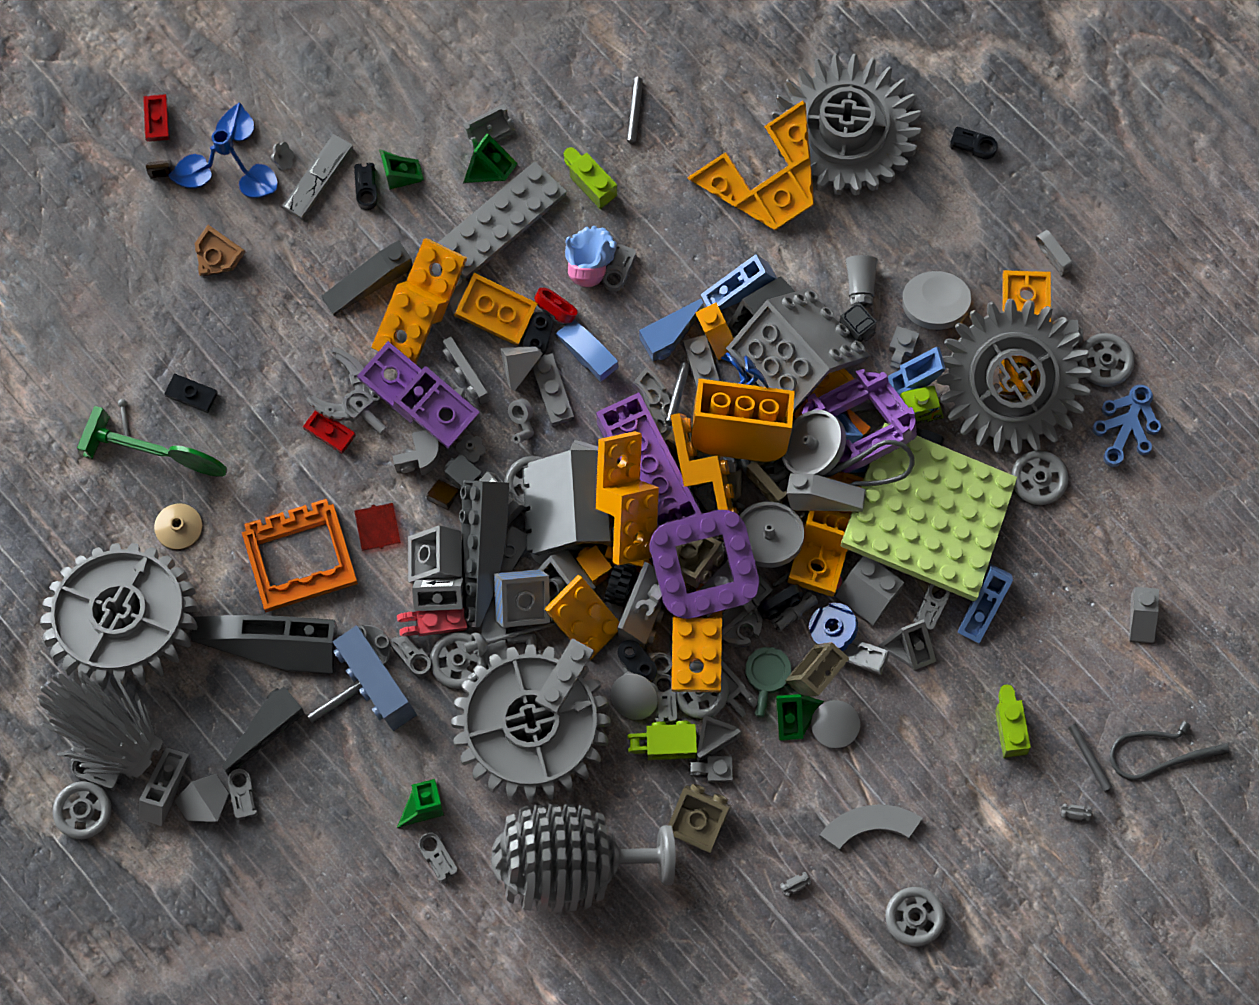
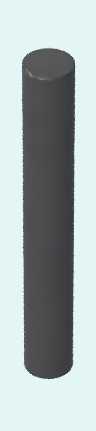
M635 77L633 82L627 142L630 144L636 143L643 84V79L640 77Z
M681 363L665 420V424L668 426H672L670 415L677 414L690 368L688 363Z
M357 681L307 715L312 723L360 692L359 689L362 688V685Z
M1077 723L1072 724L1068 729L1103 791L1106 792L1113 787Z

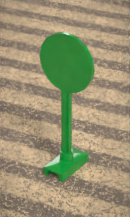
M94 406L77 446L78 450L84 451L83 456L93 459L100 442H110L153 455L170 457L179 464L205 475L223 477L228 471L227 467L217 459L192 448L171 446L169 449H166L157 444L113 433L111 430L106 429L110 416L103 408Z

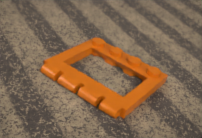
M327 499L311 503L313 510L309 512L306 505L288 510L290 518L285 519L283 512L265 517L267 525L262 526L261 519L244 524L246 531L242 532V536L265 613L358 584L334 504L329 505ZM327 524L339 565L323 572L312 573L307 577L289 580L281 585L270 586L259 545Z

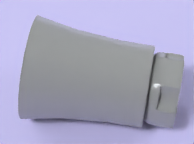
M856 255L846 258L850 305L853 306L859 302L864 308L873 306L878 259L868 255Z

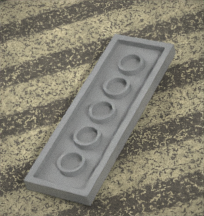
M534 161L441 239L438 244L467 257L460 275L466 281L473 273H476L567 195V191Z

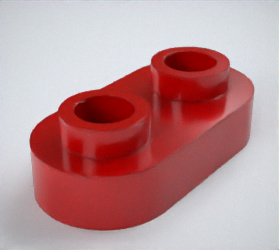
M542 287L538 289L534 296L537 306L547 310L560 323L566 324L574 321L578 313L577 309L554 291Z

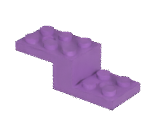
M389 341L357 375L361 382L408 422L412 423L415 420L448 449L480 413L428 367L419 368ZM394 369L397 372V378L395 380H387L384 377L385 370ZM443 409H448L452 412L453 417L449 421H443L439 417V412Z

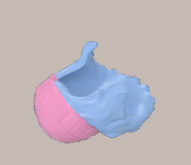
M592 226L590 229L585 227L578 234H574L573 238L570 236L566 238L565 257L568 261V275L570 279L581 287H593L604 278L606 265L614 259L617 243L613 241L611 233L605 228Z

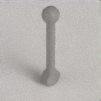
M120 399L118 406L121 407L124 436L130 437L125 409L127 401Z

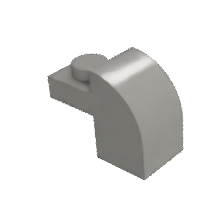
M423 430L412 433L416 451L392 456L396 472L409 473L414 471L415 468L420 467L421 475H425L437 466L440 459L438 440L428 431Z

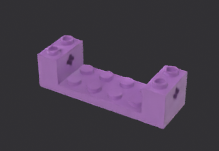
M640 393L596 412L597 426L604 438L634 431L642 433L640 480L659 487L657 528L667 522L702 514L689 488L684 487L682 474Z

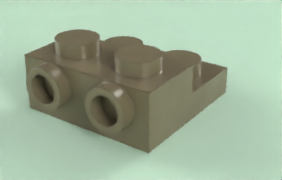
M712 537L675 546L683 580L695 588H698L701 583L705 585L711 577L710 570L714 565L720 566L724 559L722 542Z
M692 783L691 787L688 785L684 787L668 825L672 827L674 837L710 853L732 805L727 803L728 798L716 793L712 797L705 793L706 789Z

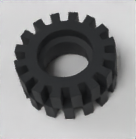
M629 563L623 565L616 564L614 566L606 589L605 602L624 607L634 583L637 566Z

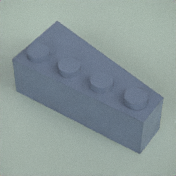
M357 625L333 641L337 648L333 651L341 663L346 661L350 667L346 670L353 682L357 680L360 682L362 688L359 691L366 701L372 700L375 705L372 710L379 721L384 718L392 731H395L417 716Z

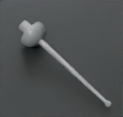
M553 622L486 640L481 634L472 633L471 642L463 643V649L465 653L474 651L475 655L480 657L485 654L489 644L557 624Z

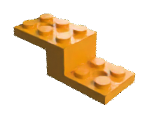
M424 238L407 280L396 285L371 348L380 351L389 341L416 364L432 325L441 322L467 257L428 238ZM434 263H438L442 267L440 276H436L432 272ZM398 330L406 332L407 339L405 342L398 340Z
M1003 270L1002 311H1004L1005 303L1008 299H1013L1017 310L1021 311L1027 301L1020 296V292L1023 290H1028L1033 294V297L1029 300L1034 301V314L1038 315L1046 306L1051 307V272ZM1012 356L1015 363L1020 362L1024 367H1027L1026 363L1031 361V359L1024 356ZM1004 359L1001 363L1011 377L1006 382L1011 380L1022 395L1026 394L1028 390L1020 380L1019 374L1013 369L1008 359ZM1029 369L1031 380L1028 383L1031 387L1036 379V369L1034 371ZM999 380V385L1003 388V391L999 392L1000 395H1016L1014 391L1009 392Z
M681 413L670 415L684 487L713 483L718 510H729L738 514L737 508L732 507L731 498H735L733 485L729 484L727 480V475L730 474L728 460H723V456L718 455L694 460V456H697V449L690 440L689 433H692L691 419Z
M636 431L598 439L596 509L615 517L613 563L617 565L652 558L649 542L654 531L657 529L659 487L640 480L642 433ZM622 456L620 463L617 465V459ZM638 533L636 540L633 541V537Z
M843 472L828 477L847 484L864 480V478ZM852 511L808 512L803 525L804 543L800 553L793 560L787 580L788 583L798 584L800 587L831 597L834 596L848 550L841 547L840 544ZM811 564H819L823 570L815 571L811 568Z
M684 582L687 593L698 591L704 585L701 583L698 588H695ZM722 611L712 613L709 618L698 616L685 619L674 615L672 692H721ZM694 661H700L704 668L701 672L694 673L689 668L690 664Z

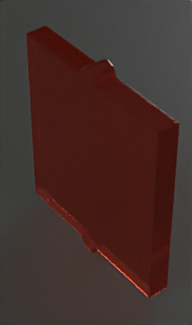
M393 503L379 506L373 504L369 508L354 511L362 551L375 548L383 549L384 546L401 543Z

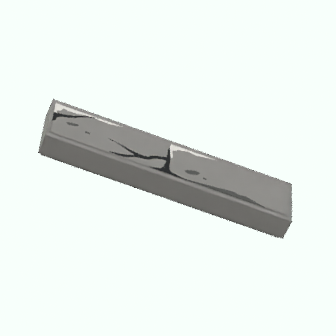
M333 134L282 206L283 209L303 220L352 151L353 145Z

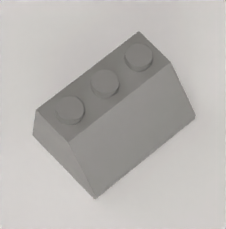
M644 562L618 625L619 641H636L643 650L647 649L648 644L652 645L657 635V631L654 629L657 622H662L666 609H663V603L656 612H653L649 620H645V615L648 612L646 609H640L637 614L634 612L637 602L648 600L650 598L648 592L655 583L659 585L655 568L650 563Z

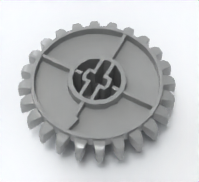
M834 54L831 71L826 72L824 65L819 59H816L814 63L815 77L813 78L804 68H799L798 79L801 87L787 79L785 90L791 100L777 95V107L783 112H786L802 100L806 103L812 179L817 181L816 190L824 191L827 186L833 187L835 195H842L844 188H850L853 195H860L861 187L867 186L871 191H875L879 187L880 179L888 183L895 179V173L892 169L904 171L908 167V161L902 156L911 157L917 151V145L908 142H913L920 138L921 128L910 126L919 122L921 111L906 112L914 105L916 96L911 94L900 99L905 90L906 80L901 79L890 87L889 83L892 75V68L890 66L879 77L874 76L876 69V60L874 58L868 62L864 71H859L857 54L851 56L847 69H842L839 56ZM772 112V120L783 113ZM777 148L778 155L784 158L780 153L779 149Z
M1008 299L1005 303L1004 311L999 312L998 307L993 302H990L987 305L988 316L984 318L977 311H971L970 318L973 325L967 327L962 323H957L955 328L961 336L960 339L945 340L944 344L953 352L951 356H942L944 365L948 368V373L941 374L936 379L938 384L949 385V390L940 395V402L955 403V406L947 414L949 420L952 421L961 416L965 418L961 423L960 433L964 436L975 427L978 429L975 437L976 444L982 446L987 438L992 436L993 448L999 453L1004 446L1005 439L1010 440L1011 447L1016 454H1020L1022 439L1026 438L1034 450H1040L1039 434L1044 433L1052 442L1058 441L1053 426L1058 423L1062 427L1071 430L1073 425L1065 413L1068 410L1075 413H1083V407L1074 400L1075 395L1084 396L1091 393L1089 388L1078 383V378L1093 375L1091 369L1078 366L1077 361L1090 355L1089 351L1081 348H1072V345L1081 338L1080 333L1075 331L1064 335L1062 331L1066 328L1069 320L1061 317L1051 323L1049 320L1053 309L1049 306L1044 307L1038 315L1034 314L1035 307L1032 300H1027L1022 310L1018 311L1015 301ZM1012 356H1024L1031 359L1026 365L1031 371L1036 369V379L1032 387L1028 383L1031 380L1030 372L1020 362L1015 363ZM1004 359H1008L1017 373L1023 371L1018 376L1028 390L1026 394L1022 395L1011 380L1006 382L1011 377L1001 363ZM997 366L1001 370V373L998 374L1000 383L1009 392L1014 391L1017 398H1007L998 394L1003 391V388L998 382L993 385V374Z
M119 543L112 544L110 551L103 552L98 547L93 549L92 557L88 559L81 555L75 558L77 566L73 569L64 567L60 571L63 580L61 582H52L49 587L54 597L44 599L42 604L45 612H51L41 617L40 625L43 630L49 629L44 633L43 641L46 647L53 645L50 655L54 663H57L65 656L62 666L67 676L79 665L78 676L81 683L85 682L82 680L79 670H82L89 678L93 671L96 672V680L102 690H105L110 674H114L117 683L120 679L126 688L127 672L131 671L141 685H145L144 667L147 665L159 676H163L164 670L159 657L164 655L172 662L178 663L179 657L172 645L173 642L189 648L191 643L181 628L197 630L198 627L195 619L189 614L184 613L199 612L197 602L190 597H186L196 594L194 586L190 582L183 581L188 578L186 571L181 567L173 568L175 562L170 556H162L158 559L159 553L157 549L150 547L143 553L139 544L135 543L129 545L127 550H122Z
M527 645L524 655H519L514 647H510L507 649V659L501 660L496 654L489 657L491 667L488 670L479 665L474 668V674L478 678L476 683L473 681H464L462 683V689L469 694L468 698L460 697L454 701V707L464 711L463 715H457L451 720L453 728L464 729V732L454 737V746H469L461 756L462 765H468L477 760L478 763L473 770V779L478 781L487 773L491 774L488 783L491 793H494L502 782L507 783L506 792L508 800L514 799L519 786L524 787L529 803L534 801L536 789L542 786L549 800L554 799V783L557 781L568 792L573 791L570 774L574 772L582 779L587 780L589 778L588 770L583 761L586 759L595 764H600L601 762L599 753L592 747L593 744L608 746L609 743L607 736L597 730V727L611 726L609 716L597 713L596 711L608 706L606 697L592 695L601 688L600 682L597 679L584 681L589 672L586 666L556 715L535 703V699L559 661L555 659L553 647H547L542 655L536 653L534 645ZM534 720L536 728L528 729L526 722Z

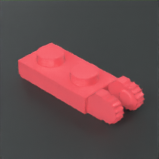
M464 607L463 609L404 612L397 615L398 622L416 621L417 625L400 629V636H427L465 631L467 629V623L464 619Z

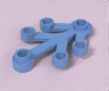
M1136 385L1130 390L1128 396L1114 401L1107 400L1103 403L1102 412L1106 416H1112L1115 414L1116 409L1131 405L1128 413L1105 421L1098 420L1094 423L1092 430L1096 436H1103L1107 430L1122 426L1114 445L1106 449L1103 457L1104 462L1110 467H1117L1122 463L1124 458L1122 449L1131 429L1138 443L1137 452L1140 455H1148L1150 453L1152 444L1147 440L1137 417L1140 409L1147 421L1146 431L1148 434L1156 435L1161 429V423L1155 418L1150 406L1153 393L1145 385ZM1141 394L1145 399L1139 400L1136 395ZM1111 405L1114 410L1108 411L1105 406ZM1155 424L1158 429L1152 430L1149 425ZM1096 426H1103L1104 431H1098ZM1140 445H1147L1148 450H1142ZM1109 456H1116L1117 461H1111Z

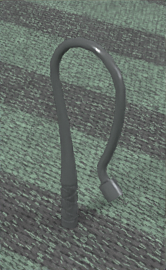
M884 440L876 443L861 454L837 464L823 477L828 478L862 460L879 447L895 445L905 450L910 458L908 469L903 474L877 481H855L850 485L878 486L890 484L905 479L912 472L915 465L914 455L911 449L904 443L896 440Z
M1182 721L1177 729L1179 732L1176 734L1158 731H1139L1123 734L1112 745L1109 758L1117 774L1126 779L1138 780L1176 764L1229 753V747L1225 743L1195 750L1173 758L1138 775L1127 774L1118 767L1114 756L1116 748L1122 741L1140 736L1177 739L1183 734L1186 735L1191 727L1190 724Z

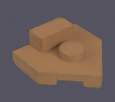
M210 225L206 226L195 242L199 264L198 270L201 277L234 270L246 253L244 249Z

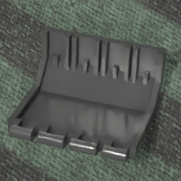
M569 450L528 463V468L522 470L523 486L529 487L524 489V508L530 510L525 512L526 532H532L526 535L528 553L540 556L582 543H602L613 548L615 517L596 509L598 450Z

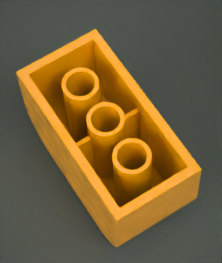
M699 379L691 435L694 447L709 455L762 462L774 461L783 457L787 452L792 431L795 391Z

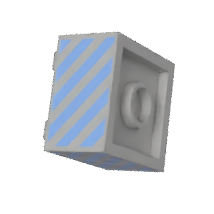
M541 569L494 574L495 617L502 627L550 623V616L544 610L550 604L548 574Z

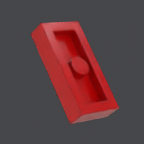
M167 95L143 96L146 141L170 140Z
M314 410L303 425L305 431L341 454L344 453L356 436L354 431L338 421L324 417L323 414H319L316 410Z

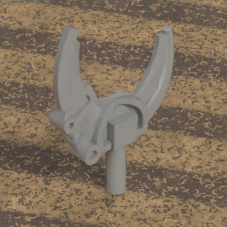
M333 347L332 353L336 354V359L350 372L349 378L352 386H355V390L346 394L342 404L325 402L314 395L308 396L307 401L319 414H323L324 417L334 421L350 420L354 422L362 416L379 434H382L387 427L368 410L372 405H378L380 397L357 378V375L364 369L363 366L349 353Z

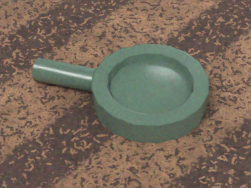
M762 647L755 650L749 656L745 666L748 683L755 690L759 691L758 705L755 711V716L757 717L765 716L769 693L782 690L787 685L785 680L791 674V663L788 657L781 650L773 647Z

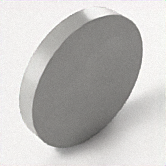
M930 271L915 276L907 283L903 291L902 305L907 317L915 324L933 330L948 329L954 327L957 323H961L967 317L971 307V293L964 281L957 276L947 272Z
M812 410L800 415L792 423L788 449L782 457L785 466L794 474H816L819 476L827 474L837 465L845 449L846 433L843 424L834 415L824 410Z
M761 502L748 507L739 515L745 523L756 566L765 568L779 567L791 562L800 553L804 543V526L797 513L788 506L776 502Z

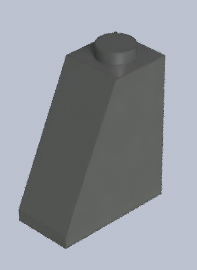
M781 276L742 299L728 324L729 329L737 336L767 299L795 291Z

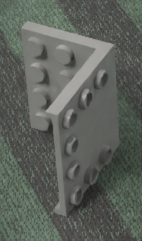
M809 288L767 299L726 347L729 353L745 370L744 356L747 355L763 374L769 388L795 391L793 414L829 373L863 363L870 356L865 351L864 345L853 338L849 329L834 317L833 311L825 307L819 300L818 295ZM759 379L756 381L759 386L765 387Z

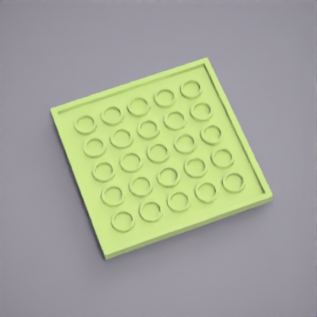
M884 423L882 428L888 426L889 424ZM916 436L914 440L906 444L914 455L915 465L912 472L905 479L890 484L861 486V488L866 490L863 512L852 511L840 546L975 602L978 598L1017 477ZM900 447L869 463L863 481L883 480L903 474L910 464L907 452Z

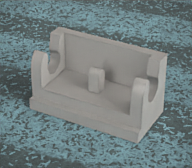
M504 104L463 124L465 136L473 150L476 149L486 134H489L496 142H499L516 133L512 118H509Z

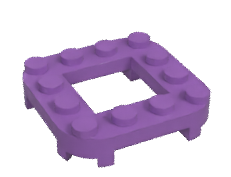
M865 369L856 371L857 378L820 397H817L815 393L807 397L808 402L804 406L802 414L812 410H824L834 416L870 399L889 424L853 444L849 439L846 440L843 455L837 464L861 454L876 443L884 440H896L906 445L916 438L917 425L914 410L912 407L908 408L889 383L888 376L884 372L880 374L875 372L865 373ZM895 445L879 447L862 460L841 472L849 473L854 469L861 468L900 447Z
M715 510L664 523L654 531L649 542V550L662 602L673 615L685 619L694 618L744 605L756 596L759 587V577L745 523L737 513L729 510ZM722 534L733 582L687 593L675 546Z

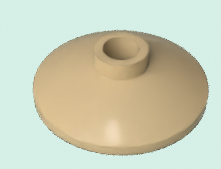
M173 504L164 508L157 516L154 525L155 534L160 543L169 549H186L199 539L202 532V520L199 513L193 507L186 504ZM175 521H181V525L179 527H174L173 523Z

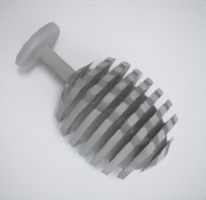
M551 804L547 812L544 805H534L532 816L530 810H528L529 807H523L519 810V817L516 823L515 814L506 817L504 832L497 836L492 848L491 867L497 883L499 881L501 883V880L504 882L506 901L514 904L515 895L517 896V893H519L522 909L528 911L532 910L533 900L538 912H546L548 903L552 912H561L563 904L567 908L566 911H576L578 901L583 910L591 907L593 895L596 902L604 899L607 884L612 878L614 880L618 864L657 863L660 882L665 886H670L674 882L675 841L670 825L660 827L657 836V848L619 849L613 831L612 836L609 834L608 837L606 826H604V815L597 812L595 822H592L590 820V810H588V807L579 805L578 813L574 805L564 804L563 811H561L559 804Z

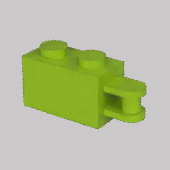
M569 147L565 149L564 162L569 167L570 178L599 209L618 196L617 184L587 152L582 156L575 148Z
M1006 684L1000 688L998 694L999 703L995 709L1003 758L1028 755L1031 747L1022 700L1016 701L1014 688Z
M678 721L676 725H666L665 722H653L651 726H646L647 733L627 735V739L630 740L628 753H648V760L697 758L696 724H691L690 721ZM640 740H647V746H640Z

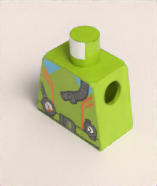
M934 385L901 393L900 397L908 408L912 407L914 410L916 424L944 418Z

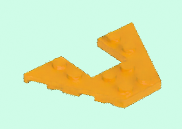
M803 100L764 126L787 162V167L750 190L729 154L725 152L687 177L688 180L703 187L773 230L779 229L814 206L806 103Z

